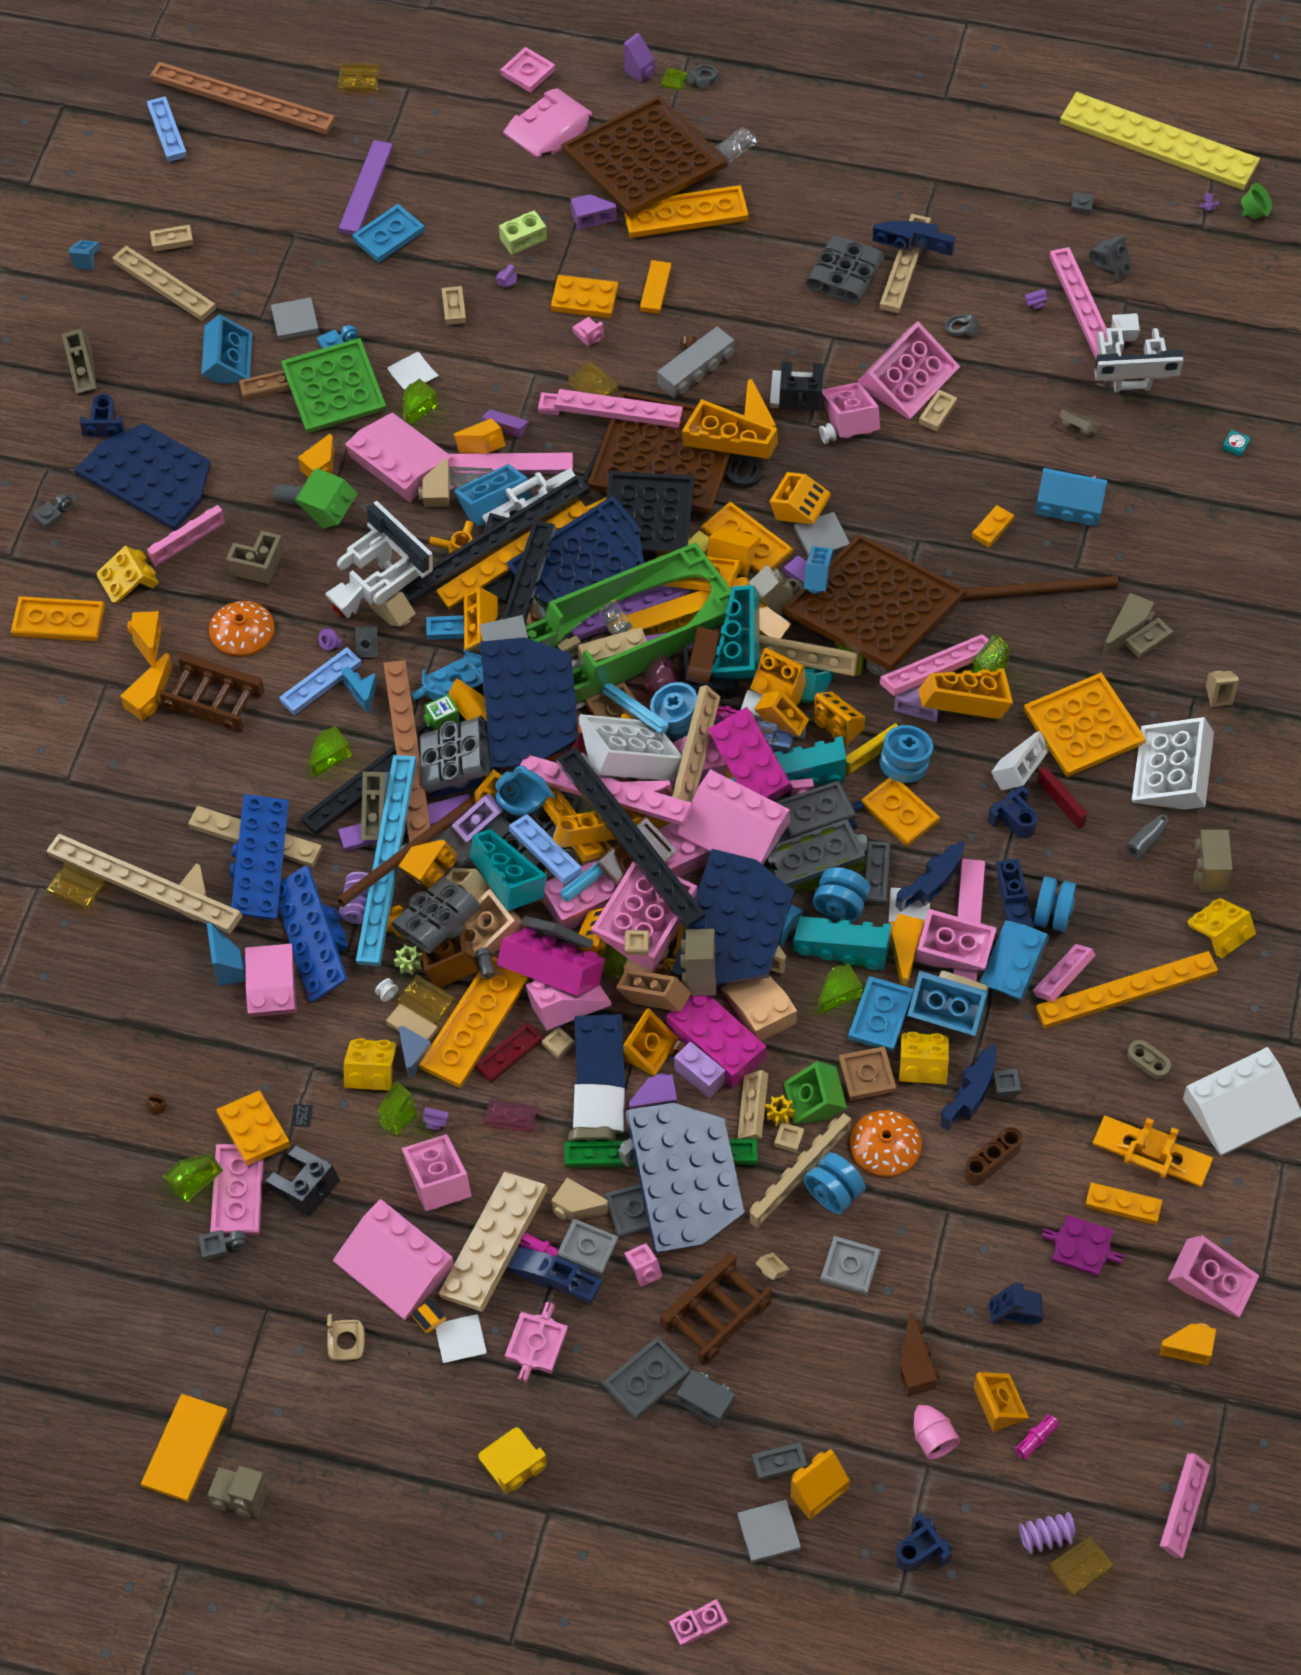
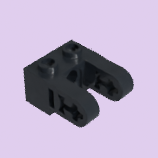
M782 361L779 409L821 411L824 364L813 363L812 377L791 376L792 362Z
M683 648L678 663L681 682L689 684L698 696L699 688L705 685L686 680L692 648ZM709 679L707 686L717 693L720 699H731L738 695L739 691L736 680Z
M292 1144L284 1156L290 1163L301 1169L300 1173L291 1182L269 1171L263 1178L262 1184L275 1195L290 1202L294 1208L311 1216L339 1183L340 1179L332 1164Z

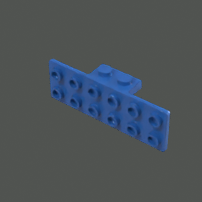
M248 794L243 796L239 838L237 844L233 843L231 857H235V863L230 864L229 876L233 877L231 907L239 910L243 916L276 920L288 800Z
M305 865L280 882L278 909L289 942L292 944L293 954L310 1002H315L347 981L338 951H344L348 948L345 939L346 933L339 921V913L336 909L321 903L310 867Z

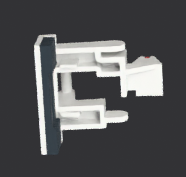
M1112 315L1111 328H1106L1105 338L1102 331L1097 332L1099 354L1097 355L1094 369L1095 380H1104V382L1114 381V392L1131 389L1150 391L1154 379L1180 376L1183 364L1182 350L1166 351L1164 338H1160L1158 328L1152 329V339L1145 340L1144 355L1121 356L1124 342L1127 341L1130 344L1131 341L1138 339L1140 331L1138 315ZM1145 378L1143 381L1123 382L1124 379Z
M378 501L367 507V526L372 531L347 548V553L338 560L337 567L344 570L354 563L361 569L377 557L378 566L381 569H385V571L382 573L376 571L363 581L352 570L349 573L350 583L346 585L340 583L325 593L326 597L333 604V611H339L338 614L341 618H350L351 615L356 614L362 598L370 605L374 602L380 605L419 575L424 578L433 571L432 552ZM392 548L402 557L394 565L391 564Z

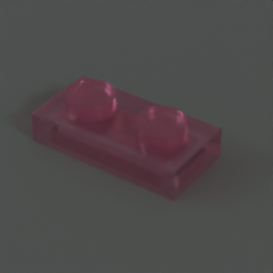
M490 1099L485 1123L491 1126L533 1132L537 1106Z

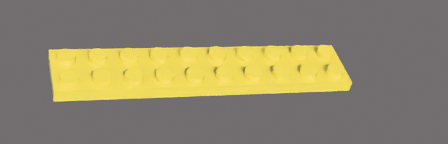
M1078 92L1075 93L1060 118V124L1241 190L1246 188L1260 161L1259 157Z

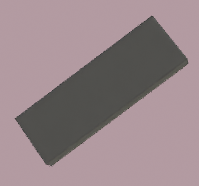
M868 841L865 879L870 885V893L864 904L886 906L890 842Z

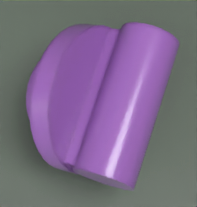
M1205 193L1204 199L1206 202L1200 203L1199 207H1203L1204 211L1216 209L1219 201H1212L1213 196L1210 193Z
M509 264L505 270L497 274V283L500 286L511 287L517 282V275L514 272L515 267Z
M1045 289L1024 295L1028 307L1033 306V310L1044 307V302L1048 301Z
M326 628L319 633L318 641L324 650H333L335 647L340 648L343 645V641L338 638L337 633L333 629Z
M425 1107L422 1122L427 1123V1128L440 1130L441 1126H446L449 1112Z

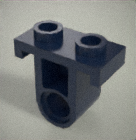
M103 393L95 396L92 401L90 420L80 417L79 424L83 436L113 437L125 431L122 416H118V420H116L117 414L111 395Z
M1021 786L1017 790H1011L1001 802H995L989 808L988 822L995 827L997 826L998 819H1000L1017 836L1021 838L1033 836L1038 817L1035 810L1027 804L1029 790Z
M1013 1283L990 1299L988 1305L990 1323L1000 1324L1002 1323L1001 1319L1028 1325L1038 1324L1043 1321L1042 1295L1024 1290V1285L1021 1283Z
M922 1513L913 1517L911 1527L914 1531L918 1528L919 1530L898 1544L895 1556L897 1566L905 1572H912L937 1555L940 1556L939 1564L941 1567L948 1564L951 1560L952 1548L945 1538L941 1539L935 1532L937 1529L930 1518H925ZM910 1551L915 1555V1558L906 1559L902 1554Z

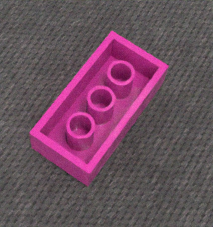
M748 707L743 708L708 729L738 784L772 801L794 789Z
M524 928L502 939L497 965L579 996L600 985L605 959L597 956L595 952L580 950L574 944L559 942L553 936L538 934L535 929Z
M710 995L689 996L681 1012L671 1011L666 1015V1026L679 1038L678 1040L686 1045L692 1042L725 1070V1082L732 1089L744 1079V1075L750 1074L766 1060V1045Z

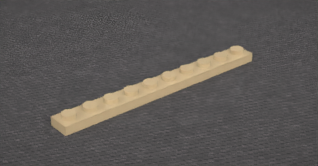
M58 834L46 850L50 857L205 924L212 923L217 929L231 934L243 916L239 910L64 835Z

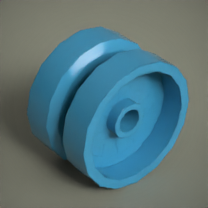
M682 682L667 684L661 687L651 699V712L668 723L669 727L665 734L673 740H679L687 736L697 700V694L689 684Z
M900 725L892 728L886 733L879 759L880 768L885 775L895 781L912 783L920 780L926 775L933 750L932 739L926 732L914 726Z
M837 867L828 868L822 873L819 888L816 890L813 898V905L818 912L832 920L855 922L862 915L864 903L867 901L870 893V885L865 878L852 870Z
M1044 876L1033 926L1045 928L1049 923L1050 915H1054L1053 929L1065 933L1075 903L1076 883L1064 881L1061 884L1059 894H1057L1056 878Z
M832 1152L825 1154L818 1162V1167H813L804 1176L805 1186L811 1195L827 1210L838 1215L844 1213L851 1206V1199H857L866 1189L864 1180L858 1171L843 1157Z

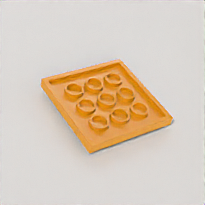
M1102 672L1025 704L1023 708L1036 731H1041L1049 751L1066 777L1128 752L1146 742V738Z

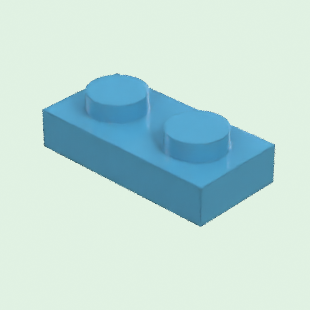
M464 616L426 617L427 640L464 639Z

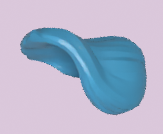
M518 766L513 772H505L495 784L497 790L496 802L504 811L513 815L523 816L531 814L539 809L547 801L548 797L555 798L544 778L525 766Z

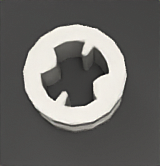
M827 423L826 427L819 426V434L824 444H828L830 440L836 441V433L831 423Z
M390 978L383 980L375 989L376 995L380 996L383 1002L392 999L398 992V986L393 984Z

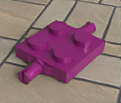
M1070 1215L1066 1216L1064 1225L1058 1233L1044 1228L1041 1238L1055 1242L1052 1262L1099 1277L1101 1268L1107 1260L1121 1265L1124 1254L1110 1250V1241L1114 1230Z

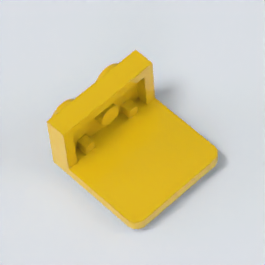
M125 545L97 572L98 579L113 603H119L139 583L150 588H154L159 584L155 577L154 569L147 564V558L142 551L134 550Z
M1222 898L1214 900L1187 921L1190 928L1211 938L1216 956L1222 959L1256 934L1250 912Z
M917 1032L903 1033L901 1035L899 1081L947 1084L949 1038L938 1033L931 1035L919 1034Z
M363 1038L351 1040L344 1060V1088L391 1090L392 1064L397 1049L396 1042H390L389 1040L371 1041Z
M513 1428L479 1453V1460L506 1495L520 1488L525 1481L541 1473L547 1466L546 1454L541 1448L536 1450L519 1428Z

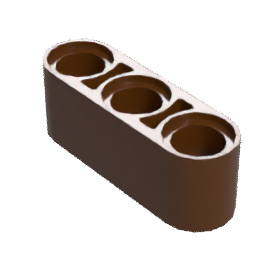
M700 626L697 627L686 675L687 681L708 685L719 631Z
M1007 1127L967 1160L964 1177L967 1183L974 1186L982 1184L1014 1158L1021 1148L1023 1137L1020 1130L1015 1127ZM1006 1140H1013L1016 1143L1009 1144L1006 1142ZM996 1154L998 1158L993 1159L990 1158L988 1155ZM977 1168V1169H979L981 1172H980V1173H974V1172L971 1171V1169Z

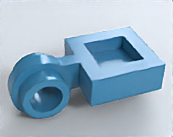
M346 325L342 328L340 335L336 330L317 337V342L321 349L357 339L358 332L354 326Z

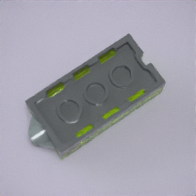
M845 819L776 844L763 865L794 890V894L819 886L822 873L828 868H845L854 872L864 870L867 837L864 834H855L848 820Z

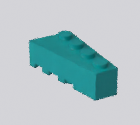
M754 585L732 586L725 613L726 618L724 625H722L721 638L716 649V658L714 665H712L711 674L715 679L754 678L760 662L759 592Z
M842 736L836 737L835 742L827 744L824 743V740L815 742V747L807 749L799 746L786 754H783L781 751L775 752L790 781L813 778L814 787L836 781L845 783L846 754Z
M489 829L472 835L470 859L507 911L544 898L547 878L545 873L493 830Z
M800 916L794 937L793 951L805 956H818L824 960L842 961L847 965L865 966L870 970H884L890 947L892 924L884 923L883 927H873V922H863L861 926L852 925L849 920L832 923L826 918Z

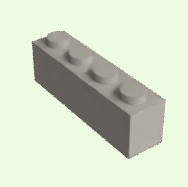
M718 326L658 370L657 385L674 399L680 394H684L689 387L700 382L706 374L714 371L722 362L733 356L734 339Z

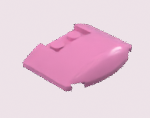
M549 90L544 93L542 99L520 116L515 115L503 131V135L534 157L542 158L541 153L551 151V154H555L561 151V144L583 134L588 126L589 117H592V112L561 90Z

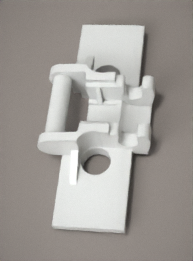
M570 468L545 481L541 473L537 472L533 478L512 489H506L505 492L510 501L486 513L482 518L487 522L489 513L510 517L509 514L513 510L519 511L547 494L548 491L555 489L574 477L575 474ZM539 484L540 489L535 497L527 501L524 498L519 500L516 498L517 495Z

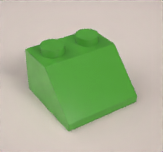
M315 468L295 501L322 528L339 525L358 493L343 478Z
M816 1061L783 1082L788 1101H793L791 1109L794 1110V1117H792L794 1125L831 1119L847 1109L836 1066Z

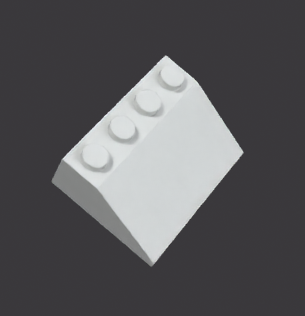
M580 714L579 722L588 759L597 774L603 777L618 776L620 778L632 777L641 780L675 781L682 755L665 733L659 734L641 720Z
M1205 717L1141 726V732L1146 738V742L1138 748L1132 802L1183 810L1205 807L1214 731Z
M1268 1047L1186 1086L1183 1096L1184 1102L1220 1156L1301 1118V1109L1287 1078Z

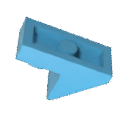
M80 240L69 248V255L74 268L94 270V254L100 250V242Z
M349 666L342 669L343 683L367 713L371 709L377 688L376 674L374 673L362 680L357 672L353 673Z

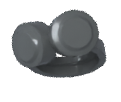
M702 64L695 67L693 71H690L687 79L690 84H697L699 89L705 90L709 87L710 82L716 80L718 71L712 65ZM701 72L710 73L711 76H701Z
M970 313L953 315L946 320L945 329L952 336L967 334L969 337H975L978 333V320ZM957 322L968 323L959 330L952 329V326Z

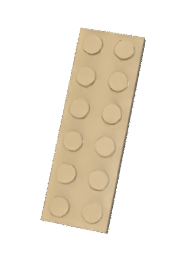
M507 1172L503 1173L438 1293L442 1299L482 1312L484 1311L548 1190L546 1184Z

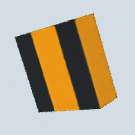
M432 1299L411 1313L413 1319L426 1334L447 1320L444 1313Z

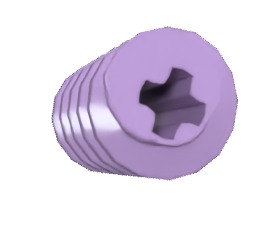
M353 872L348 874L345 879L346 883L343 893L368 875V873ZM369 888L345 907H340L339 915L342 919L353 924H363Z
M1066 1512L1065 1519L1061 1514H1056L1055 1521L1051 1516H1047L1045 1523L1041 1518H1038L1035 1521V1525L1032 1521H1027L1025 1527L1022 1523L1018 1524L1021 1541L1029 1554H1033V1546H1036L1039 1552H1043V1544L1045 1543L1049 1550H1052L1054 1541L1061 1548L1063 1546V1539H1066L1068 1544L1072 1545L1073 1537H1075V1526L1070 1512Z

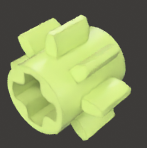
M404 945V948L400 951L396 950L397 958L394 959L396 967L400 966L401 974L406 972L413 975V972L422 968L420 963L423 960L422 953L417 954L416 946L412 948Z

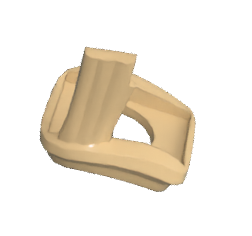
M332 1314L328 1315L327 1348L330 1359L335 1361L360 1359L365 1345L363 1324L358 1320H339L333 1322ZM345 1332L352 1333L356 1337V1344L348 1350L341 1349L337 1345L338 1337Z

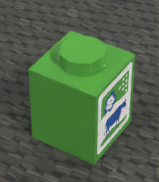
M449 694L425 705L426 714L423 717L428 727L432 726L434 730H437L448 721L460 723L459 710Z

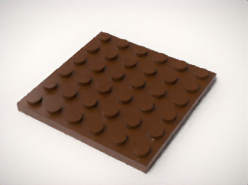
M660 96L561 144V150L628 216L728 167V160Z
M621 391L619 398L683 407L679 428L611 418L588 481L589 489L607 493L609 471L695 476L692 510L712 514L732 453L683 446L682 430L697 406Z
M859 534L831 560L826 591L811 593L803 587L783 607V614L891 671L966 596V589Z

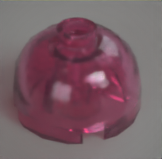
M666 654L655 658L647 665L645 670L646 679L643 680V683L648 692L652 691L655 694L661 687L679 681Z

